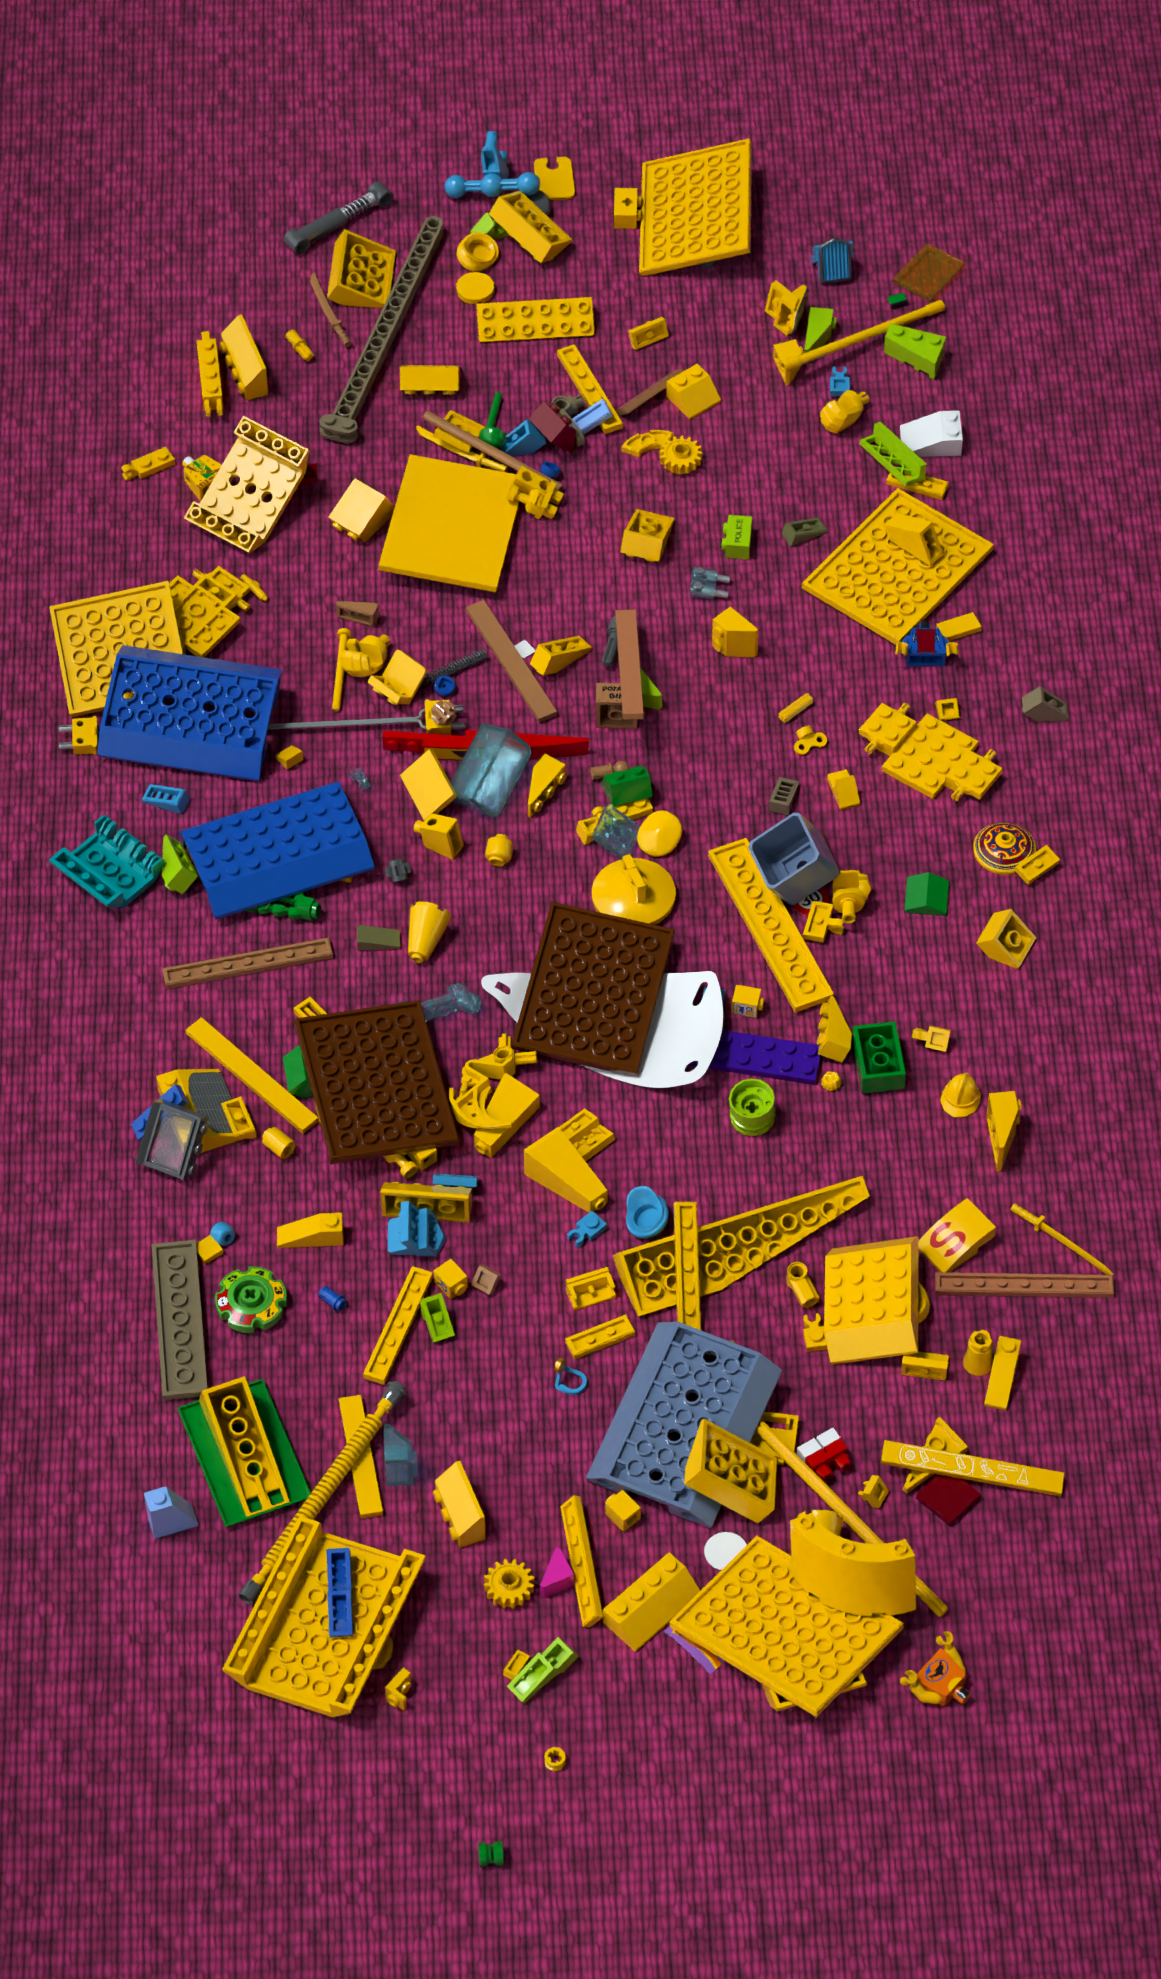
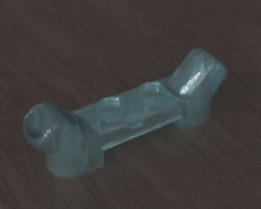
M457 983L447 987L446 995L421 1002V1006L427 1022L430 1019L443 1017L458 1010L474 1015L480 1009L481 998L479 995L469 992L466 984Z

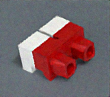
M834 1428L816 1437V1440L813 1438L797 1447V1455L824 1483L833 1477V1471L830 1468L836 1466L840 1472H845L851 1467V1461L847 1455V1446Z

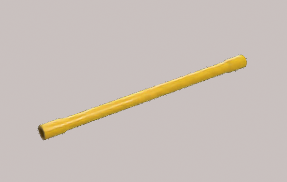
M938 300L923 308L799 356H793L780 361V368L783 372H787L807 362L888 331L890 323L903 326L926 316L945 310L944 302Z

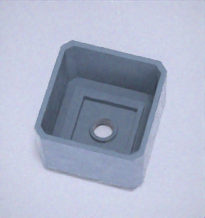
M792 813L751 840L748 847L767 888L788 905L797 904L835 879L839 873L836 862L820 830L800 813Z

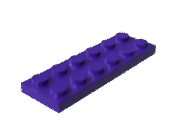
M722 1030L718 1047L708 1069L815 1085L821 1055L818 1054L819 1045ZM693 1061L688 1066L697 1067L698 1061Z

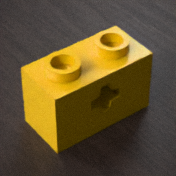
M615 188L614 229H637V221H641V210H637V208H641V196H637V188Z

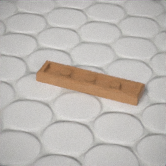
M680 368L672 371L616 409L618 415L629 414L666 388V381L683 372V369Z

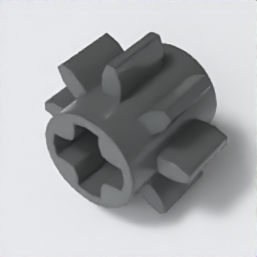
M403 858L388 861L389 867H384L386 877H391L392 882L407 879V873L411 872L409 862L404 863Z

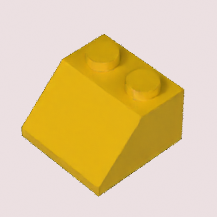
M698 364L666 381V397L690 420L721 402L710 375Z
M729 607L713 619L712 646L726 657H756L758 655V629L732 607Z
M1009 909L993 913L976 944L989 958L1017 969L1022 964L1036 937L1014 911Z

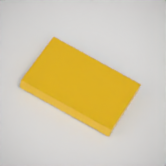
M430 749L400 775L423 820L431 813L438 814L457 797L434 751Z

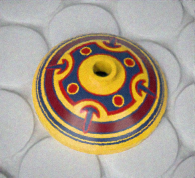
M1001 822L988 825L977 834L974 840L973 852L978 863L986 870L996 874L1011 875L1016 874L1014 869L1018 864L1036 852V843L1032 835L1023 827L1013 823Z

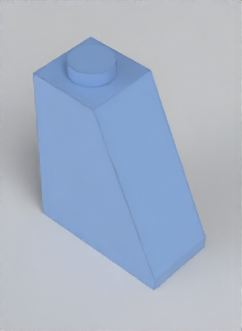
M165 1486L144 1493L148 1521L154 1539L199 1526L192 1504Z

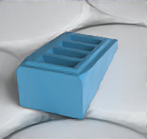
M153 784L149 785L142 798L143 803L178 814L184 813L190 801L186 789Z

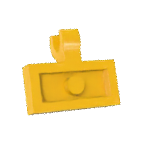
M818 901L812 902L803 932V939L824 943L827 930L834 934L842 935L844 922L839 918H831L834 910L833 904Z

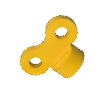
M810 725L804 726L796 731L799 740L794 745V751L798 755H805L811 747L822 748L827 743V737L821 732L814 734ZM817 738H821L822 742H818ZM802 745L804 750L799 749V746Z

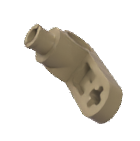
M571 395L557 396L552 400L561 409L560 413L570 419L572 415L578 413V408L585 405L581 395H577L574 398ZM572 420L571 425L576 429L574 446L579 447L585 444L584 435Z

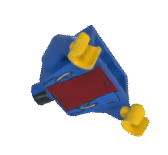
M926 621L921 622L919 628L911 629L910 635L906 636L902 642L896 643L895 654L899 653L907 656L906 666H945L946 655L950 656L953 653L959 655L958 643L949 642L945 636L941 635L940 629L931 628V624Z

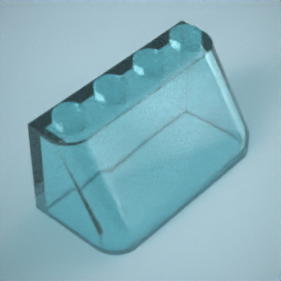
M482 723L450 782L457 794L453 801L484 815L498 816L530 758V746L507 728Z

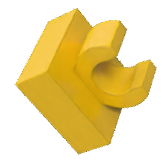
M872 1475L869 1481L863 1483L865 1486L864 1491H859L858 1494L862 1500H867L871 1507L880 1508L889 1490L880 1476Z

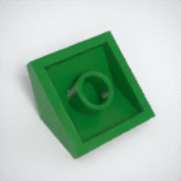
M930 872L908 876L904 913L946 916L949 880Z

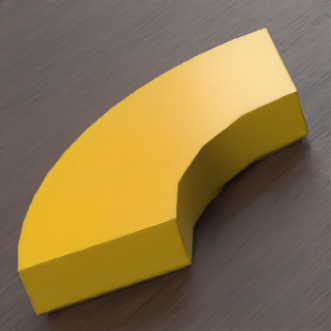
M650 430L649 433L641 435L638 433L630 437L621 446V451L640 457L649 450H661V445L666 444L667 439L672 441L674 433L665 430Z

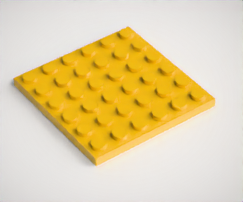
M168 581L49 606L71 718L104 711L116 655L122 645L183 654ZM126 692L123 697L125 699H132L134 693Z

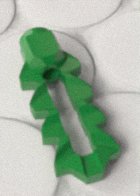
M298 893L293 899L289 896L274 901L287 902L294 905V907L287 908L284 905H271L267 903L245 910L249 912L258 910L259 914L272 912L273 916L276 917L289 914L290 920L303 919L313 921L314 918L318 919L321 914V903L316 902L314 898L305 897L303 893Z

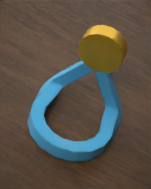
M559 1358L554 1367V1371L558 1372L555 1382L556 1389L569 1395L582 1393L588 1385L585 1374L566 1367V1360ZM568 1371L581 1377L583 1380L582 1385L577 1389H570L561 1384L562 1372Z

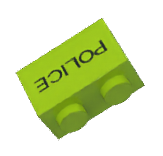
M728 515V523L723 525V535H726V538H722L721 550H725V558L749 560L752 516Z

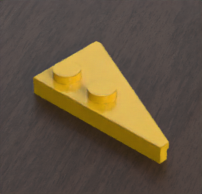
M938 1417L923 1447L959 1454L967 1452L968 1446L941 1417ZM912 1470L906 1479L903 1491L907 1494L933 1476L934 1473Z

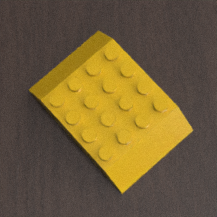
M917 1236L833 1248L825 1256L824 1334L831 1365L918 1353Z

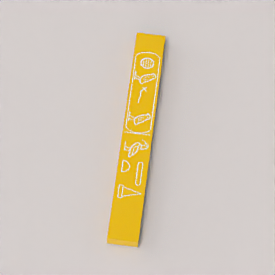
M884 1440L881 1464L1055 1496H1061L1063 1472Z

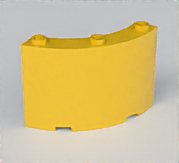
M812 1513L790 1520L792 1575L807 1593L820 1598L821 1603L829 1607L855 1615L872 1616V1613H887V1616L916 1610L915 1554L906 1539L883 1544L859 1543L844 1539L830 1532L815 1519Z

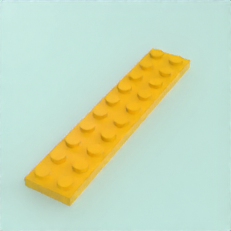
M747 838L709 850V859L794 1012L796 1013L828 1001L830 996H834V993L782 900L767 888L749 851L750 843Z

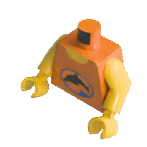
M945 1631L943 1633L946 1636V1642L943 1641L941 1636L936 1638L937 1644L944 1646V1650L940 1648L917 1674L913 1670L905 1671L909 1680L906 1677L900 1678V1683L903 1686L909 1685V1689L922 1703L946 1706L954 1698L961 1704H965L971 1696V1693L963 1688L966 1682V1669L956 1647L951 1644L953 1642L952 1633Z

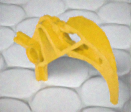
M504 1033L502 1037H499V1047L494 1050L493 1054L478 1060L467 1061L462 1068L463 1077L461 1078L462 1086L459 1091V1097H457V1091L454 1088L449 1089V1100L456 1121L470 1128L498 1129L512 1127V1121L492 1119L485 1110L487 1097L492 1092L489 1078L501 1080L505 1073L510 1076L515 1074L517 1065L537 1063L536 1051L515 1053V1050L511 1048V1036H507Z

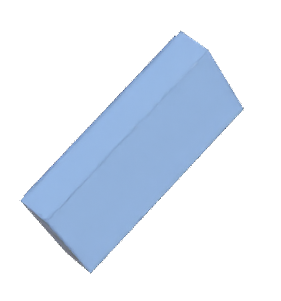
M601 399L572 418V420L584 435L613 415L606 401Z

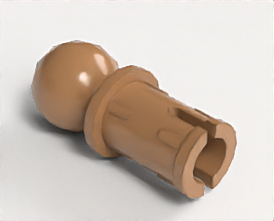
M618 761L614 766H611L609 762L608 765L590 767L591 779H600L615 771L629 770L630 767L625 761Z

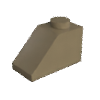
M1041 686L1022 697L1023 713L1036 722L1067 721L1069 719L1067 703Z

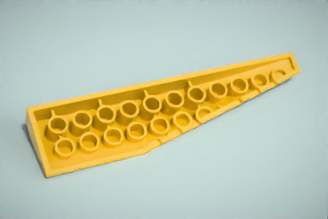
M863 1176L698 1227L700 1297L724 1289L868 1198L869 1193ZM674 1235L613 1255L619 1277L638 1317L677 1304Z

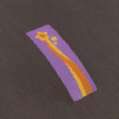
M670 1626L664 1631L684 1647L709 1674L713 1673L725 1662Z

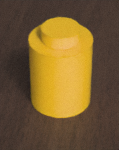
M277 1127L268 1128L262 1135L263 1145L281 1159L288 1158L295 1150L296 1142Z

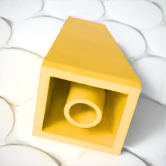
M559 1127L524 1149V1174L530 1179L588 1213L602 1209L608 1202V1190Z

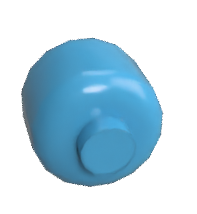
M222 1221L212 1227L210 1236L220 1246H228L235 1238V1230L229 1224Z

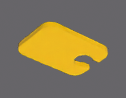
M556 157L557 164L559 165L557 169L547 168V158L535 160L534 173L540 179L539 190L546 194L549 201L569 200L575 196L572 165L568 157Z

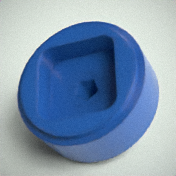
M543 462L540 471L548 477L557 478L561 469L554 463Z
M446 675L438 677L434 683V690L441 697L450 696L455 689L454 680Z

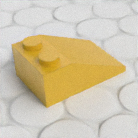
M636 509L624 530L620 552L625 553L629 557H642L650 562H659L675 518Z
M1015 1091L989 1093L986 1119L997 1172L1003 1168L1016 1133V1125L1020 1124L1019 1112H1021V1101L1016 1099Z

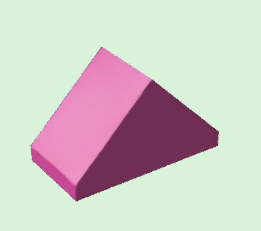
M557 1547L540 1584V1597L543 1598L574 1586V1574L561 1549Z

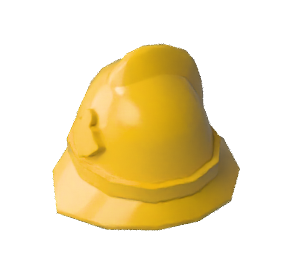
M969 1073L954 1076L942 1091L940 1102L944 1111L953 1118L967 1117L977 1110L980 1105L981 1094L972 1076Z

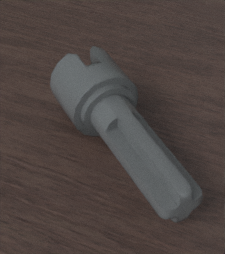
M616 616L610 619L607 629L609 639L601 661L604 667H612L618 650Z

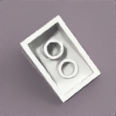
M939 411L900 425L901 441L919 457L961 456L963 439L960 411Z

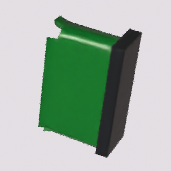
M903 292L887 298L891 310L906 306L909 301Z

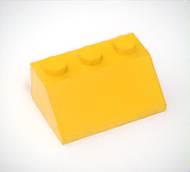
M400 366V390H404V394H416V390H424V394H435V391H443V394H455V391H459L460 366Z
M457 1461L435 1480L436 1490H433V1496L437 1504L441 1503L443 1508L441 1509V1514L444 1522H449L450 1524L449 1533L452 1540H456L459 1547L462 1548L486 1539L485 1517L461 1461Z

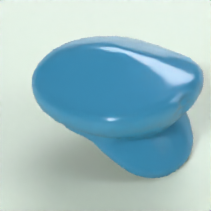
M647 1186L635 1187L627 1196V1228L637 1238L646 1239L656 1236L667 1224L669 1217L667 1203L663 1197L656 1195L651 1188Z

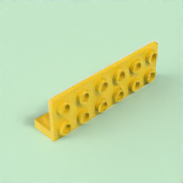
M592 297L480 303L476 305L479 342L594 335Z

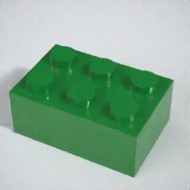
M896 1022L853 1026L852 1045L861 1092L871 1093L905 1089L906 1073Z

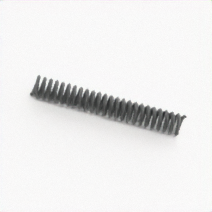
M485 647L475 651V653L464 656V658L462 657L452 663L450 662V664L444 665V667L433 670V672L427 673L420 687L429 686L440 676L452 675L455 672L457 673V671L460 672V669H466V667L468 668L474 665V663L477 664V662L488 659Z

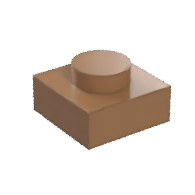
M484 1264L479 1265L471 1285L491 1295L497 1286L501 1274Z

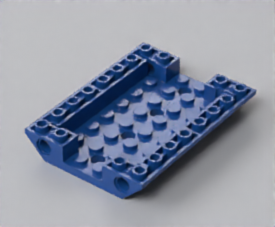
M122 645L116 655L99 730L97 755L98 757L260 781L267 749V732L272 709L276 707L283 670ZM126 692L134 693L132 699H125L123 695ZM167 698L175 700L170 706L163 703ZM211 704L215 706V709L211 712H206L204 707ZM247 711H254L256 713L252 718L244 716Z

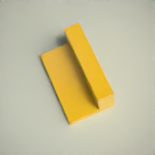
M919 1351L918 1353L903 1355L901 1375L946 1381L949 1355Z

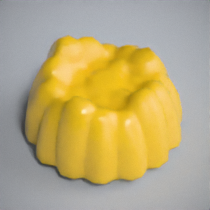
M828 1071L821 1079V1085L827 1091H836L842 1085L841 1077L837 1072Z

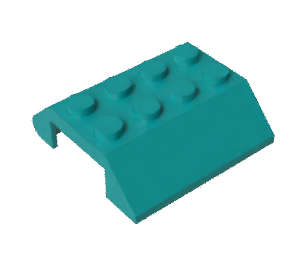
M103 815L94 822L95 833L72 852L63 847L49 859V862L106 907H126L155 883L165 864V860L153 851L148 852L143 859L145 852H147V846L123 828L117 831L114 836L118 824L107 815Z

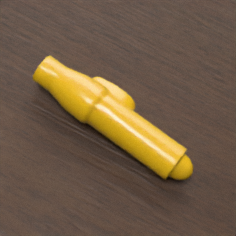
M246 574L241 575L240 579L250 586V590L261 601L268 600L267 594L260 588V584L257 581L252 580Z

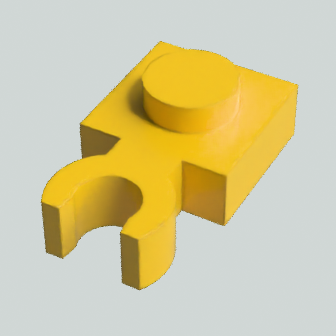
M818 1313L815 1315L814 1322L809 1321L807 1315H804L803 1324L806 1329H803V1337L807 1352L828 1350L824 1326H820L821 1317Z

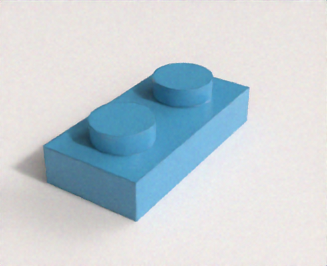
M435 1173L433 1175V1184L444 1187H451V1185L461 1186L473 1190V1187L478 1186L479 1176Z

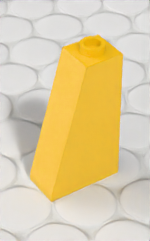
M505 1073L486 1112L492 1119L512 1121V1127L498 1129L477 1128L474 1133V1147L476 1150L492 1158L540 1107V1095Z

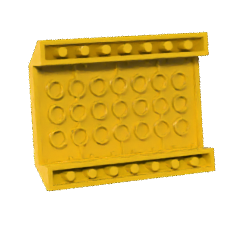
M299 1516L223 1667V1671L247 1690L330 1717L351 1713L426 1559V1555L407 1549L403 1550L401 1556L325 1533L322 1531L320 1522ZM350 1548L353 1636L330 1638L326 1549Z

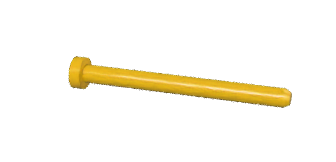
M341 628L337 631V638L340 640L332 709L335 712L340 710L344 678L340 655L343 650H347L346 643L351 639V631L347 628Z

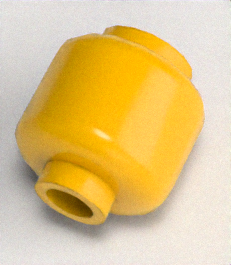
M497 834L488 839L485 857L493 866H504L511 861L514 844L508 839V836Z

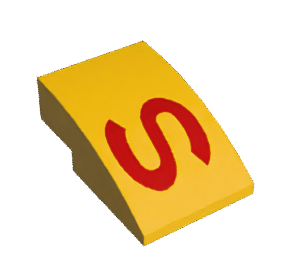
M966 1198L945 1214L918 1241V1250L940 1272H951L977 1254L979 1247L995 1237L996 1226Z

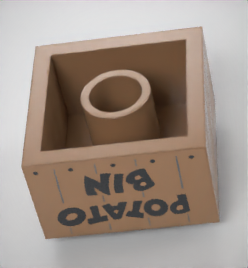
M596 683V728H637V719L623 720L620 683Z

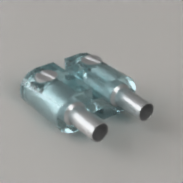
M693 566L689 596L713 600L714 596L728 598V591L716 590L715 587L716 581L729 583L730 576L718 575L717 570Z

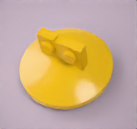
M630 854L622 856L621 860L604 867L596 876L592 886V901L597 912L653 925L660 923L668 916L673 909L676 899L675 883L671 875L662 866L650 860L632 858Z

